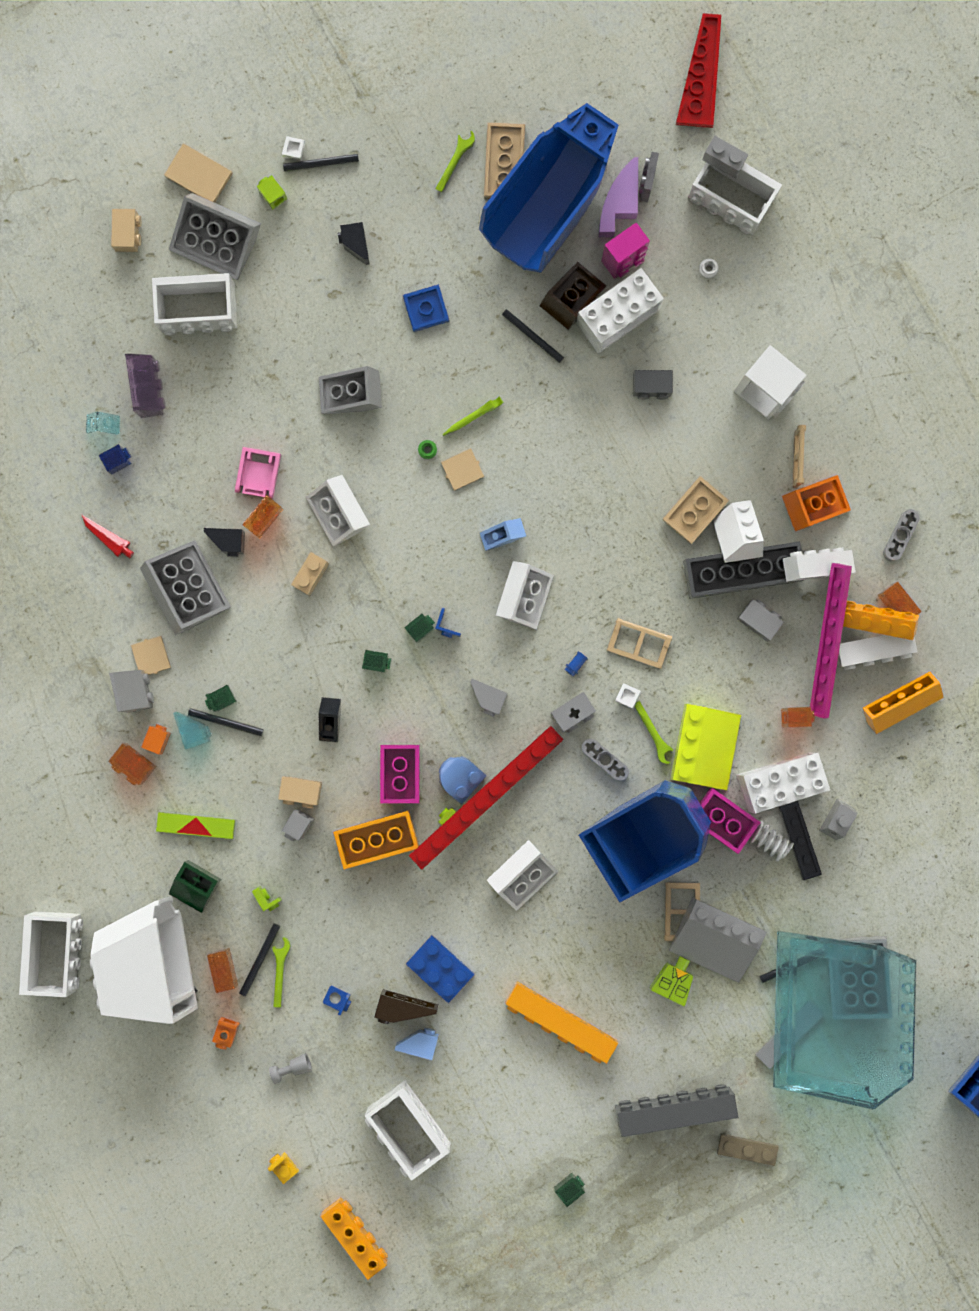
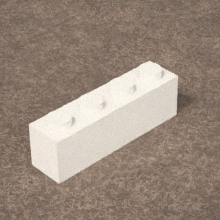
M842 547L832 549V552H830V549L819 550L818 553H816V550L806 551L804 555H802V551L790 553V557L783 559L786 582L830 577L832 563L852 566L851 574L856 573L852 550L844 551Z
M882 635L841 643L837 662L838 668L844 667V670L856 668L855 664L863 663V667L875 665L874 661L880 659L882 663L894 661L893 657L900 656L901 659L911 658L912 653L918 652L915 637L913 640Z

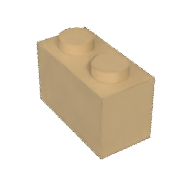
M112 209L111 247L115 252H138V246H141L139 227L142 225V219L135 209Z
M310 552L291 585L306 595L311 596L329 563Z
M282 776L278 799L283 800V804L294 805L295 802L302 803V807L313 808L314 805H319L322 782Z

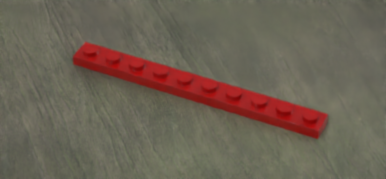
M552 726L548 727L408 856L421 870L424 869L564 739Z

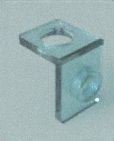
M103 412L87 414L86 433L99 431L119 434V415Z

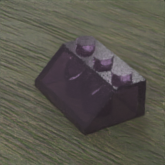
M125 354L133 411L140 418L164 415L163 409H166V405L160 393V390H163L161 379H158V372H160L159 361L152 355Z

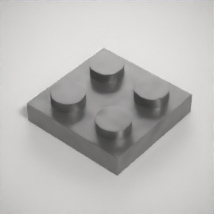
M651 152L650 158L646 157L638 193L642 194L641 201L644 202L649 201L659 156L657 152Z

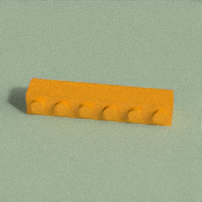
M518 981L505 1001V1004L508 1005L507 1009L515 1014L520 1012L525 1015L524 1019L532 1024L537 1022L542 1025L540 1027L542 1030L549 1034L554 1032L558 1035L557 1038L566 1044L568 1041L575 1045L574 1048L583 1054L585 1051L592 1055L591 1058L600 1064L602 1061L607 1064L618 1045V1041Z

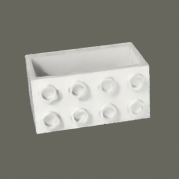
M705 163L694 181L688 197L694 204L706 207L709 213L723 217L726 223L738 226L743 233L753 235L775 200L782 184L744 163L736 179ZM710 167L768 201L764 203L758 218L700 185Z
M640 268L579 311L576 324L599 354L657 313L661 308L664 298L643 269Z
M229 273L152 278L154 324L165 335H175V332L193 334L194 331L211 333L213 330L221 329L223 332H229L237 328L235 283ZM226 292L227 315L165 319L164 295Z
M770 345L744 375L734 392L769 420L772 416L776 418L806 383L803 381L806 374Z
M809 752L737 775L748 812L755 814L830 791L819 753Z
M32 912L24 915L19 995L67 997L76 992V989L79 988L77 970L80 969L81 959L78 958V951L82 947V939L79 938L80 931L83 928L81 914ZM42 920L67 922L63 987H57L56 985L38 986Z
M406 1080L367 1108L365 1114L366 1124L370 1129L374 1128L378 1134L376 1135L378 1141L382 1145L385 1144L387 1146L391 1159L393 1161L397 1160L401 1166L400 1171L405 1177H409L411 1181L450 1152V1141ZM398 1096H400L437 1148L415 1165L376 1113L388 1106Z

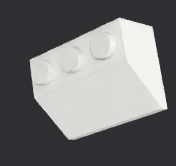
M343 475L326 480L306 497L333 547L360 533L370 525Z
M751 500L731 503L713 519V525L725 563L763 557L764 540Z
M513 561L496 616L537 629L554 575L530 564Z
M528 840L487 881L517 911L558 870Z

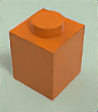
M159 724L149 726L141 748L159 755L163 754L171 733L166 731L167 727Z

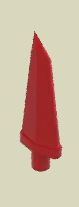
M82 515L85 526L114 555L119 557L121 554H124L129 559L133 556L134 552L127 548L130 545L129 541L124 540Z

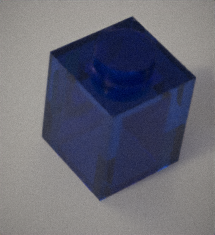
M119 444L99 454L107 472L111 475L132 464L129 460L131 458L130 452L126 447L123 448Z

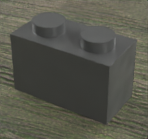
M634 370L633 396L642 400L649 399V397H657L660 400L671 397L673 394V370Z

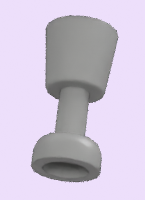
M306 1053L291 1060L289 1066L280 1069L277 1066L269 1067V1073L274 1084L281 1082L282 1076L290 1073L296 1076L312 1072L311 1062Z

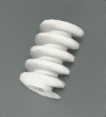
M760 821L761 823L752 834L751 843L757 840L758 848L764 845L763 852L770 849V857L777 854L776 861L778 862L790 852L794 843L789 844V839L787 838L782 840V834L776 835L775 829L769 831L770 826L765 825L763 827L764 822Z

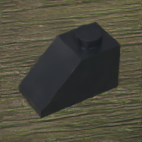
M363 222L340 225L341 232H338L339 244L343 243L344 249L364 264L369 265Z
M204 528V533L223 553L227 554V557H239V554H244V530Z
M322 697L319 708V741L338 742L341 699Z

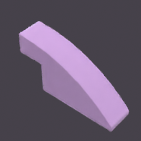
M634 157L613 182L603 205L598 237H614L615 219L637 218L638 157Z

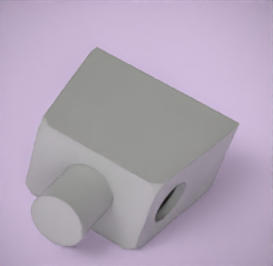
M836 799L819 831L835 840L844 838L858 813L853 807Z

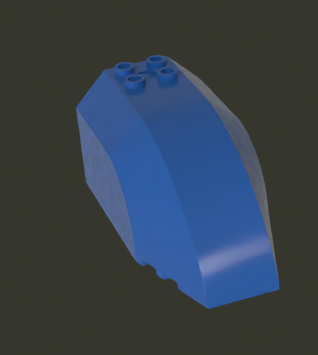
M586 103L569 114L566 119L557 122L546 132L540 133L482 209L479 230L492 248L523 270L542 273L593 201L600 187L619 124Z

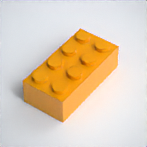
M410 810L333 832L343 869L415 850L419 846Z

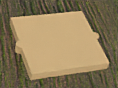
M471 448L441 462L446 478L449 479L454 491L484 477L479 461L476 460Z
M162 636L149 640L144 639L143 642L131 645L138 670H144V673L150 675L153 673L158 674L159 671L171 668Z

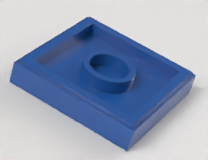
M439 284L403 295L413 332L450 322Z

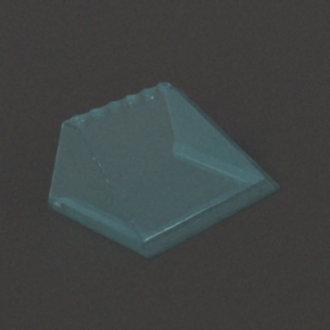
M777 931L773 1087L874 1110L914 1080L916 960L880 945Z

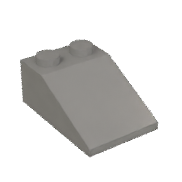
M365 366L319 377L321 414L362 412L382 408L379 370Z
M144 670L109 673L118 712L132 713L153 708L154 697L153 693L149 692L148 684H150L148 673H144Z

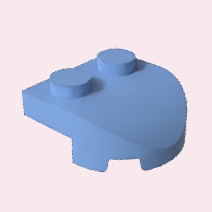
M463 756L448 758L439 769L440 785L461 805L487 776L469 759Z

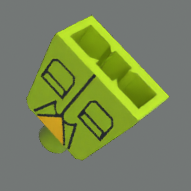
M679 956L675 966L667 962L650 985V990L685 1007L693 980V975L686 971L690 960Z

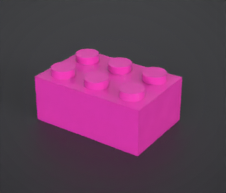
M637 222L604 246L601 262L614 279L618 276L620 278L624 277L629 272V268L634 265L637 267L645 261L644 258L647 255L646 252L650 240Z
M380 745V803H420V745Z
M710 788L700 801L702 808L711 821L709 834L733 852L739 854L761 822L713 788Z

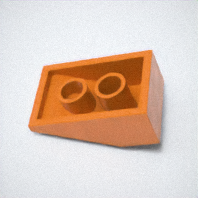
M838 475L782 496L795 532L851 511Z

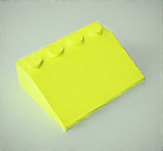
M684 704L670 779L727 790L741 715Z

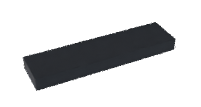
M795 801L779 806L790 843H794L792 849L802 880L822 875L799 802Z

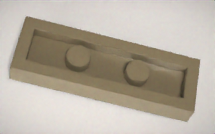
M720 1133L717 1154L775 1166L779 1146Z

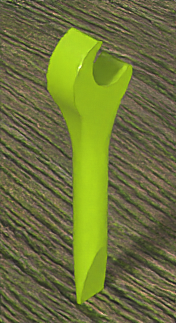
M470 131L471 137L467 140L462 139L458 135L455 153L437 184L436 190L443 191L461 156L473 147L475 136L472 131Z
M499 396L493 401L489 400L479 409L453 424L443 433V436L461 429L480 416L501 406L504 403Z
M638 701L635 708L654 740L659 761L664 764H670V762L665 760L664 756L667 751H673V748L662 740L643 705Z
M286 937L282 938L284 940L283 948L272 947L276 958L273 1007L280 1008L284 963L291 946L290 941Z

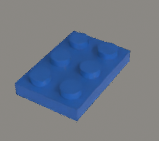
M433 935L427 939L406 963L410 969L447 1003L475 975Z

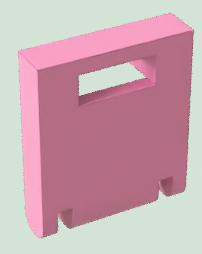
M243 447L235 492L240 493L241 486H243V494L265 498L267 491H269V498L273 499L281 454ZM253 454L268 456L269 464L252 461Z

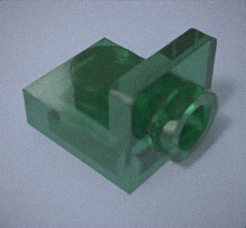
M225 685L205 695L207 698L205 703L208 709L214 712H218L237 702L229 685Z

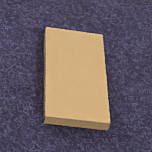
M488 122L484 199H490L523 156L525 124Z

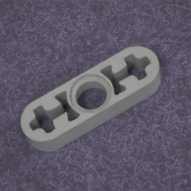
M909 509L901 514L883 551V555L888 561H896L901 558L919 522L920 517L917 511ZM912 514L914 521H911L907 527L901 526V524L905 525L908 519L906 516ZM899 530H903L906 533L904 541L899 540L896 536ZM896 544H900L895 550L897 555L891 557L889 549L891 550Z
M587 739L582 743L583 753L615 780L622 781L628 777V767L596 740ZM593 742L595 744L594 749L599 751V748L603 750L597 755L596 759L593 758L595 755L593 751H586V743L591 744ZM607 754L610 756L611 761L608 765L600 763L601 755ZM614 760L617 761V764H615L617 768H624V776L620 775L617 777V772L613 768L611 771L608 770L613 765Z

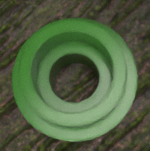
M430 440L422 441L418 446L419 455L424 459H432L437 453L436 444ZM430 447L431 452L425 453L424 449Z

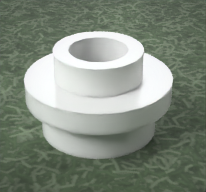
M705 259L701 262L699 271L703 277L712 278L718 272V264L713 259ZM710 266L712 271H706L705 267Z

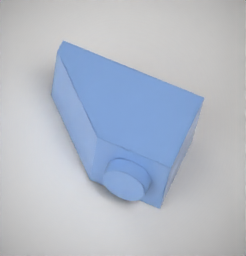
M521 518L504 521L480 532L485 551L524 538L526 533Z
M430 1028L419 1029L397 1042L395 1051L432 1060L439 1034H436V1031Z

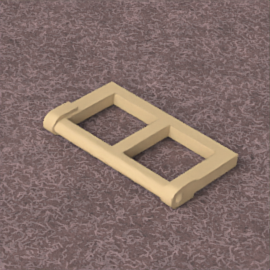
M798 425L794 431L793 488H798L801 484H804V436L806 425Z
M617 618L607 651L661 669L672 641V636ZM621 625L641 631L633 654L614 648ZM645 633L665 640L657 662L638 656Z
M665 882L664 941H673L675 935H670L671 914L685 915L687 910L671 909V888L695 889L694 898L700 901V883Z

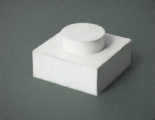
M286 136L282 156L301 161L305 140Z
M623 683L615 701L634 709L641 691Z

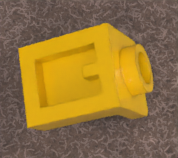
M285 1152L281 1155L277 1153L269 1160L271 1164H269L267 1169L269 1172L273 1171L283 1184L299 1172V1169Z

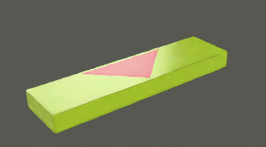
M158 812L156 832L234 839L236 820Z

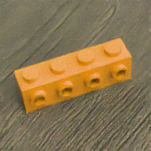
M847 601L843 627L913 640L917 631L919 615Z
M931 672L918 677L863 707L866 722L876 734L944 698L941 684Z
M340 1197L322 1211L320 1217L367 1280H369L387 1266L388 1255L382 1247L379 1249L376 1245V1239L371 1232L367 1233L364 1229V1223L359 1216L355 1217L352 1213L353 1209L347 1200L343 1201Z

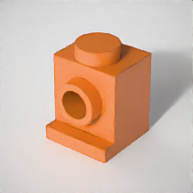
M221 1017L212 1042L216 1043L215 1046L224 1050L227 1047L231 1048L240 1023ZM222 1032L227 1034L226 1039L221 1037Z

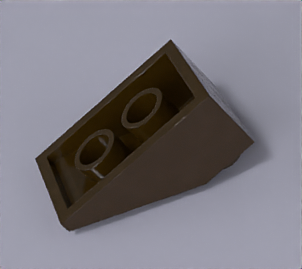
M577 262L547 292L539 306L569 330L577 322L578 312L595 301L607 285Z
M383 989L374 1018H377L380 1023L389 1024V1022L395 1023L437 1014L439 1004Z

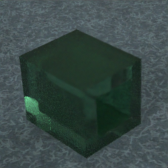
M421 613L404 628L416 643H419L435 629L432 626L435 622L428 614L424 616Z
M365 650L362 669L386 673L387 669L390 670L392 658H389L388 653Z
M572 1172L554 1186V1190L565 1206L568 1207L585 1193V1183L579 1175L575 1176Z

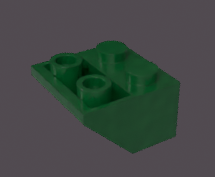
M187 860L177 873L169 895L203 913L222 879Z

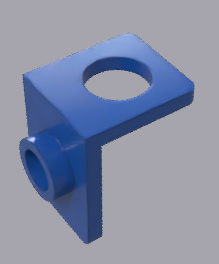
M442 608L435 629L442 631L441 635L452 638L453 635L461 637V633L440 627L445 608Z
M331 985L323 1003L338 1010V1015H341L343 1011L347 1012L351 1001L348 1000L351 994ZM334 992L341 996L340 1002L336 1004L330 1001V995Z

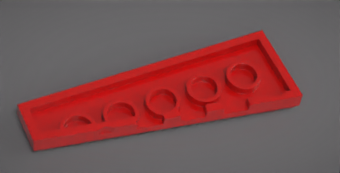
M702 14L676 125L713 128L721 14Z

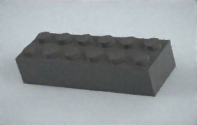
M800 541L763 547V557L725 563L722 553L685 559L683 564L689 599L804 581L786 582L783 559L790 557V553L802 551Z
M725 1084L716 1085L715 1089L709 1090L707 1088H698L696 1092L691 1093L679 1091L673 1096L660 1094L655 1099L642 1097L636 1102L624 1100L615 1105L621 1137L739 1118L735 1094Z

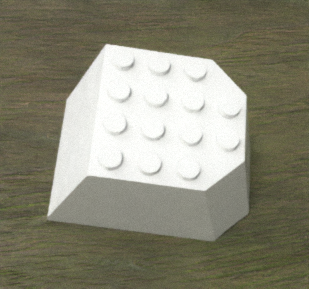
M172 896L154 901L94 932L90 968L94 973L93 986L97 990V1008L100 1010L101 1015L172 1024L198 1009L182 916L179 909H174Z

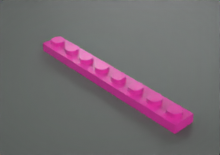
M840 563L831 564L809 709L810 715L824 719L829 718L852 571V566Z

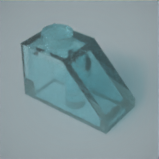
M181 712L173 713L185 749H191L211 742L209 737H212L208 726L205 727L204 723Z

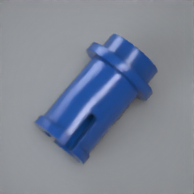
M578 651L572 661L565 665L566 668L564 670L574 677L575 674L578 675V670L588 658Z

